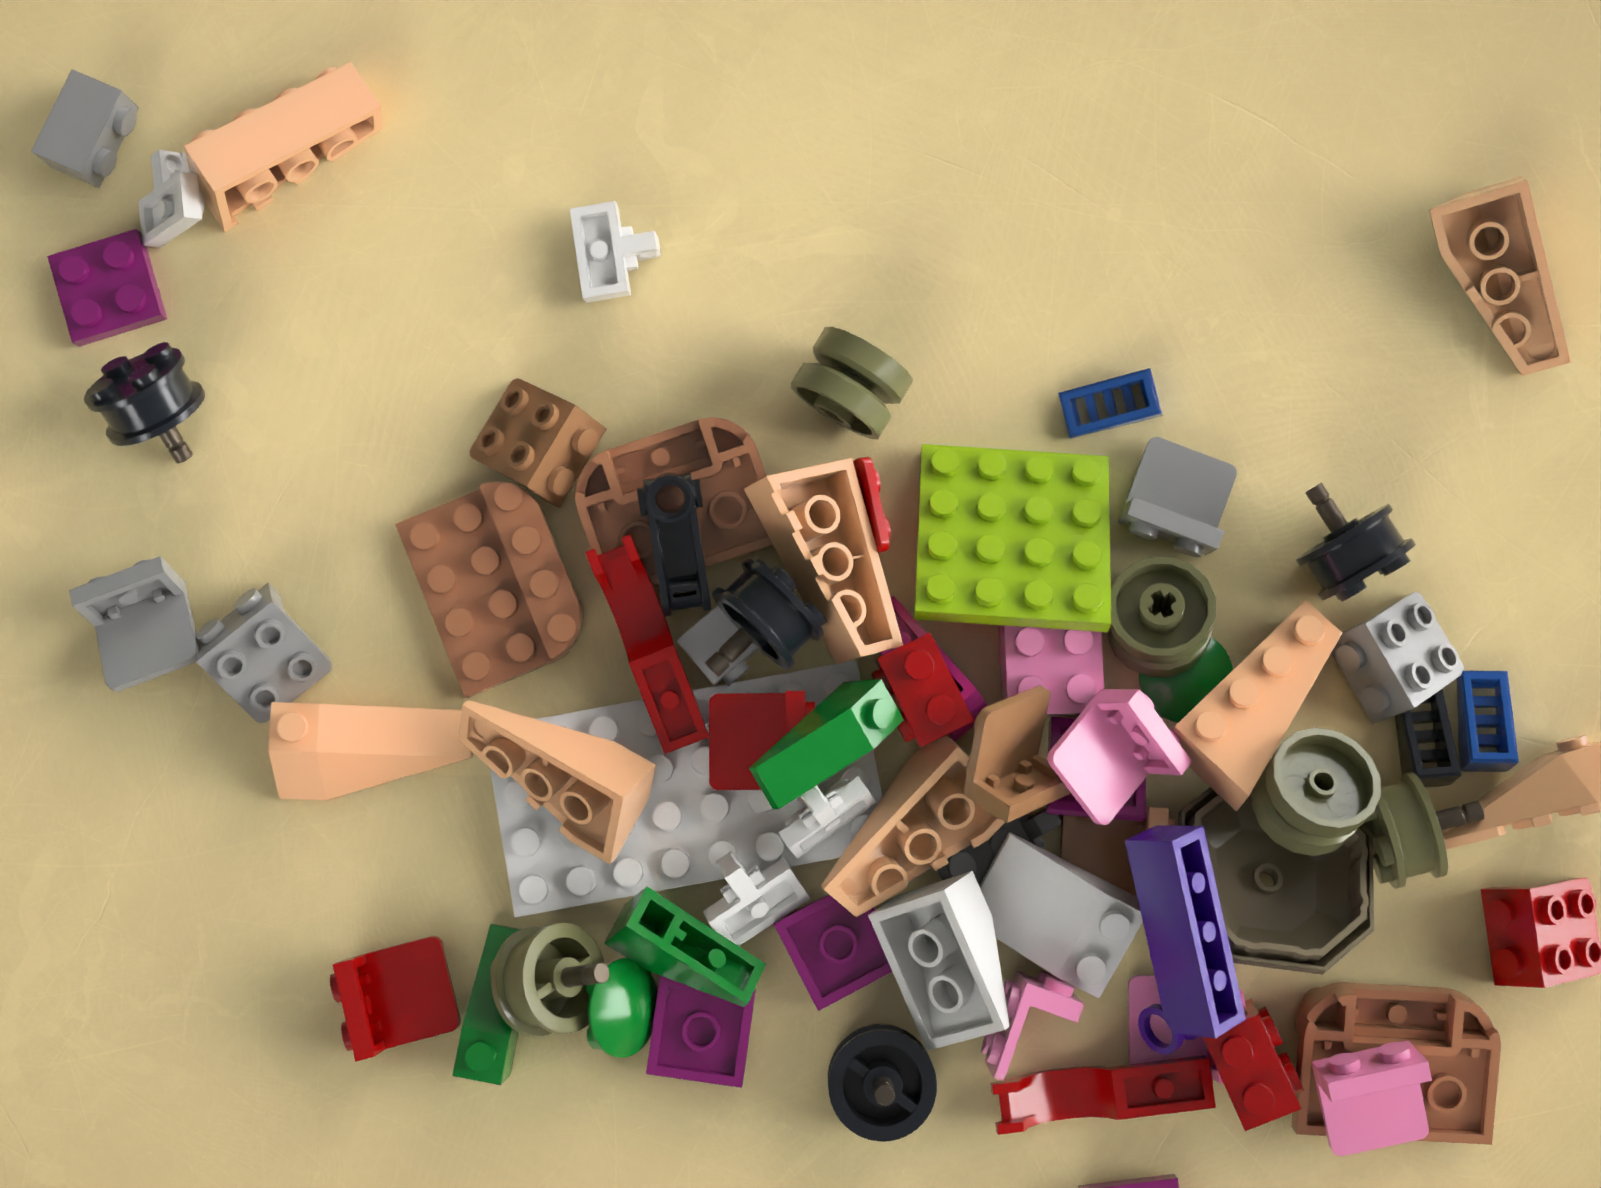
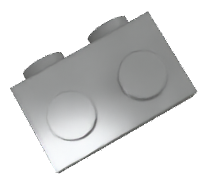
M1154 437L1146 444L1118 523L1129 526V532L1148 540H1156L1158 537L1174 543L1173 548L1181 553L1193 557H1201L1202 554L1207 555L1217 550L1222 540L1224 530L1218 529V525L1237 476V470L1232 464L1163 438Z
M161 556L139 561L130 568L108 576L94 578L87 584L69 590L72 607L95 626L105 683L111 690L119 692L196 662L195 656L199 652V643L196 638V629L186 584Z
M269 583L259 590L253 588L245 592L235 602L234 610L222 620L218 618L212 619L196 634L199 643V652L195 656L196 662L259 723H265L270 720L271 702H293L328 674L332 668L330 658L284 611L281 595Z
M1413 592L1403 597L1371 619L1342 631V635L1331 652L1372 724L1414 709L1461 676L1462 671H1464L1456 649L1450 644L1440 627L1432 608L1418 592Z

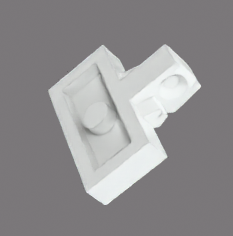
M158 150L151 155L154 190L139 200L138 204L143 246L161 248L202 220L205 202L202 192L199 191L197 173H190L186 154Z
M615 201L571 208L570 215L583 300L589 303L630 296L628 271L639 269L638 261L661 256L659 238L656 232L650 231L633 234L632 226L621 227L619 209Z
M859 776L852 781L844 779L836 783L825 793V796L816 785L800 796L807 807L791 815L785 822L786 828L778 834L798 859L870 808L876 801Z
M731 851L716 861L723 872L725 880L728 882L726 886L720 889L724 897L705 909L703 913L708 923L716 932L740 946L811 898L784 858L762 872L757 866L746 872L740 861Z

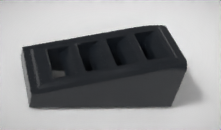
M1441 689L1421 703H1430L1431 711L1410 712L1408 710L1395 715L1402 775L1409 772L1415 773L1425 788L1448 786L1462 776L1443 689ZM1433 723L1432 730H1414L1413 724ZM1435 742V749L1419 750L1418 744ZM1437 762V767L1423 768L1422 763Z

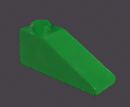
M882 679L843 682L749 769L772 809H780L872 751L904 719Z
M647 886L624 904L604 944L624 957L630 958L645 970L742 1007L748 1005L766 966L764 962Z
M490 924L461 1029L452 1074L454 1077L501 1085L511 1074L519 1032L512 1029L504 1021L496 1007L492 993L490 967L504 941L521 929Z

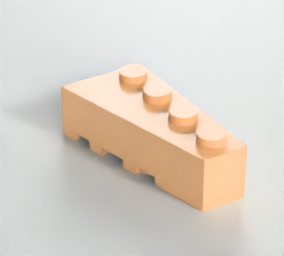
M1306 600L1177 723L1172 730L1179 737L1181 747L1192 760L1189 767L1236 812L1251 794L1343 633Z

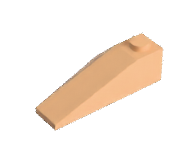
M471 700L462 705L459 740L500 778L511 776L529 794L525 800L535 810H538L543 805L563 824L559 831L568 840L606 863L611 864L619 854L649 800L656 765L611 740Z
M271 702L268 752L279 799L331 800L356 791L473 758V752L459 740L462 710Z
M948 735L922 746L906 762L821 884L822 888L855 917H858L906 889L908 881L930 868L937 871L949 863L947 859L970 845L976 848L988 841L1005 822L995 818L989 811L963 795L967 776L966 765L970 756Z

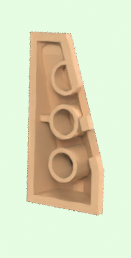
M1519 176L1470 191L1430 208L1429 213L1441 257L1521 375L1571 363L1528 180Z
M1581 735L1556 742L1557 751L1539 756L1477 800L1483 808L1484 820L1472 823L1466 822L1465 825L1442 830L1446 850L1500 837L1507 833L1505 827L1512 825L1514 830L1552 824V813L1556 812L1559 813V816L1579 813L1582 816L1601 812V741L1588 742L1586 735Z

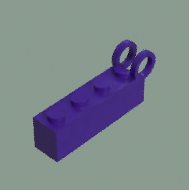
M1156 825L1125 840L1161 1003L1150 1005L1142 1010L1138 1018V1027L1145 1043L1153 1051L1162 1055H1168L1178 1050L1182 1046L1184 1039L1193 1040L1199 1036L1217 1038L1246 1020L1204 826ZM1152 1014L1158 1015L1166 1021L1172 1033L1170 1044L1163 1043L1153 1033L1150 1025Z

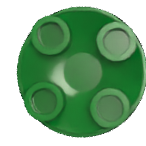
M1211 637L1203 658L1188 671L1171 677H1147L1139 673V684L1141 692L1152 700L1154 710L1159 717L1179 723L1233 670V666L1223 646Z
M620 958L607 965L609 978L605 983L586 985L587 993L590 996L588 1003L589 1027L587 1029V1041L593 1049L602 1050L606 1054L618 1058H625L636 1054L650 1039L658 994L651 972L638 966L630 958Z

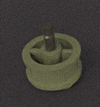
M1413 772L1403 774L1400 783L1381 787V797L1374 813L1363 824L1373 835V847L1376 855H1373V867L1381 884L1389 882L1393 888L1397 889L1404 887L1406 878L1429 872L1435 878L1446 876L1448 872V859L1442 830L1465 825L1466 822L1472 823L1484 820V812L1480 802L1474 801L1463 804L1462 807L1455 806L1435 812L1424 785Z
M555 923L545 927L524 928L513 933L504 941L491 964L490 974L493 998L504 1021L512 1029L523 1035L533 1037L545 1036L551 1033H574L589 1025L588 1003L590 996L587 993L586 985L605 983L609 978V969L604 962L603 955L596 941L588 932L577 925Z

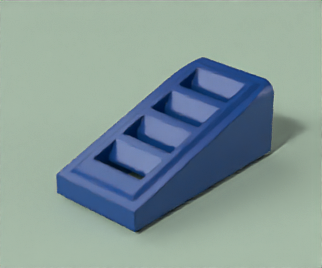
M1150 368L1058 393L1070 439L1163 416ZM1140 384L1146 408L1137 410L1131 386ZM1118 389L1122 390L1127 413L1118 415L1112 392ZM1103 393L1109 418L1100 420L1094 395ZM1081 398L1085 399L1090 423L1081 425L1075 401Z
M1462 671V675L1457 678L1458 746L1461 771H1509L1519 763L1508 671ZM1472 688L1495 689V696H1473ZM1474 708H1495V715H1475ZM1477 728H1496V734H1477ZM1479 747H1496V752H1479Z

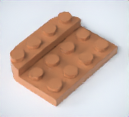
M714 417L703 418L603 451L586 464L578 478L575 503L590 548H595L597 554L600 555L623 546L621 538L631 534L652 585L658 584L650 526L648 516L641 517L637 488L643 487V480L656 478L664 473H691L692 480L699 479L703 507L696 508L705 567L773 545L744 491V488L766 477L758 449L751 436L739 425L729 420ZM665 485L658 490L656 500L661 508L673 511L683 504L684 494L675 485Z
M511 482L479 485L480 489L395 524L465 698L475 696L562 659L570 652L569 650L577 641L584 619L582 603L574 590L545 519L546 515L543 509L530 494Z
M1349 982L1332 983L1321 988H1312L1305 993L1303 1003L1296 1014L1294 1027L1299 1033L1296 1072L1304 1088V1091L1295 1094L1302 1108L1292 1113L1291 1127L1296 1134L1327 1136L1311 1061L1329 1058L1340 1053H1352L1380 1047L1387 1043L1409 1040L1428 1061L1432 1081L1420 1083L1429 1133L1424 1139L1416 1141L1492 1145L1501 1041L1499 1032L1494 1028L1489 1016L1470 997L1457 990L1443 987Z

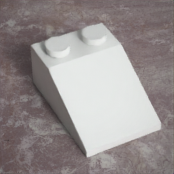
M1011 832L1008 833L979 885L992 914L995 936L998 940L1055 977L1097 998L1101 997L1143 923L1136 896Z
M973 871L898 895L868 915L927 1051L1004 1031L1010 1026L993 917Z

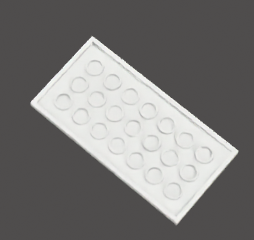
M857 660L735 682L729 687L724 684L693 690V693L709 731V700L714 694L805 691V702H815L816 707L843 682L861 680ZM643 699L538 718L537 720L617 742L656 765L649 800L616 859L611 864H608L568 840L559 831L563 824L543 805L538 810H535L525 800L529 794L511 776L500 778L490 769L515 918L635 896L646 886L656 892L722 880L725 878L716 861L731 851L740 861L746 872L754 866H757L762 872L782 858L785 859L789 867L840 858L882 798L874 750H872L817 786L825 796V793L836 783L844 779L852 781L859 776L876 803L797 859L778 833L786 828L785 822L791 815L807 807L802 798L799 796L780 809H772L762 790L713 789L709 784V737L664 754Z

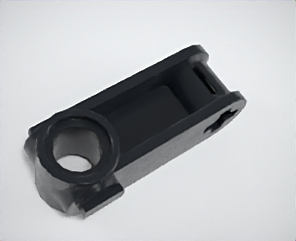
M664 473L656 478L643 480V487L637 488L641 517L648 516L664 617L672 616L675 610L702 606L704 611L712 610L696 508L703 507L699 479L692 480L691 473ZM665 485L679 487L684 494L683 504L673 511L661 508L656 500V494L661 487Z

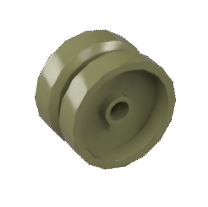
M825 327L813 346V354L819 363H803L791 382V389L808 405L830 420L858 435L878 440L891 418V414L885 404H900L912 385L913 378L896 360L864 339L839 328Z
M1149 557L1132 563L1117 576L1111 589V626L1107 632V638L1114 655L1126 667L1147 677H1171L1192 668L1203 658L1211 641L1216 618V596L1208 579L1192 564L1174 557Z
M1316 727L1300 730L1285 739L1269 760L1252 790V808L1260 827L1275 843L1293 853L1318 856L1332 853L1345 844L1374 813L1381 797V777L1372 757L1355 740L1338 731Z

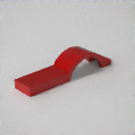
M630 534L621 538L623 546L600 555L597 554L595 548L586 551L585 554L612 611L626 650L628 663L663 752L667 754L708 738L709 731L678 655L657 594Z
M1205 1055L1113 1067L1057 1068L990 1083L991 1093L993 1095L999 1094L1002 1121L995 1122L998 1135L1025 1132L1028 1128L1041 1123L1071 1118L1095 1117L1123 1120L1216 1108L1210 1059Z

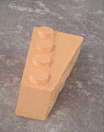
M350 62L340 68L332 67L324 70L314 81L298 89L289 88L282 91L276 96L274 101L258 109L242 111L232 122L216 130H205L197 134L190 143L184 145L191 173H197L199 191L204 196V202L224 232L239 224L234 216L253 204L259 211L274 201L270 195L283 183L289 181L295 182L298 185L312 176L311 173L319 164L318 160L324 156L328 160L334 161L382 129L381 105Z
M852 458L769 475L744 488L789 576L795 582L796 589L803 602L808 601L813 604L826 618L827 622L822 626L824 631L822 638L836 664L903 646Z

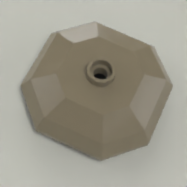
M1209 787L1178 813V826H1204L1233 963L1323 975L1374 931L1373 835L1363 824L1336 851L1318 856L1293 853L1275 843L1260 827L1253 811L1252 792L1236 812ZM1267 873L1270 875L1274 885L1272 887L1263 885L1259 879V874Z

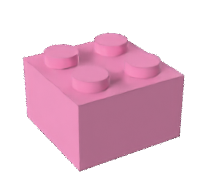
M998 625L1001 701L1034 687L1042 686L1050 691L1046 716L1080 715L1101 689H1104L1102 632Z

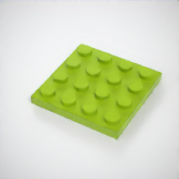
M922 444L920 452L914 620L1108 632L1111 626L1109 456Z

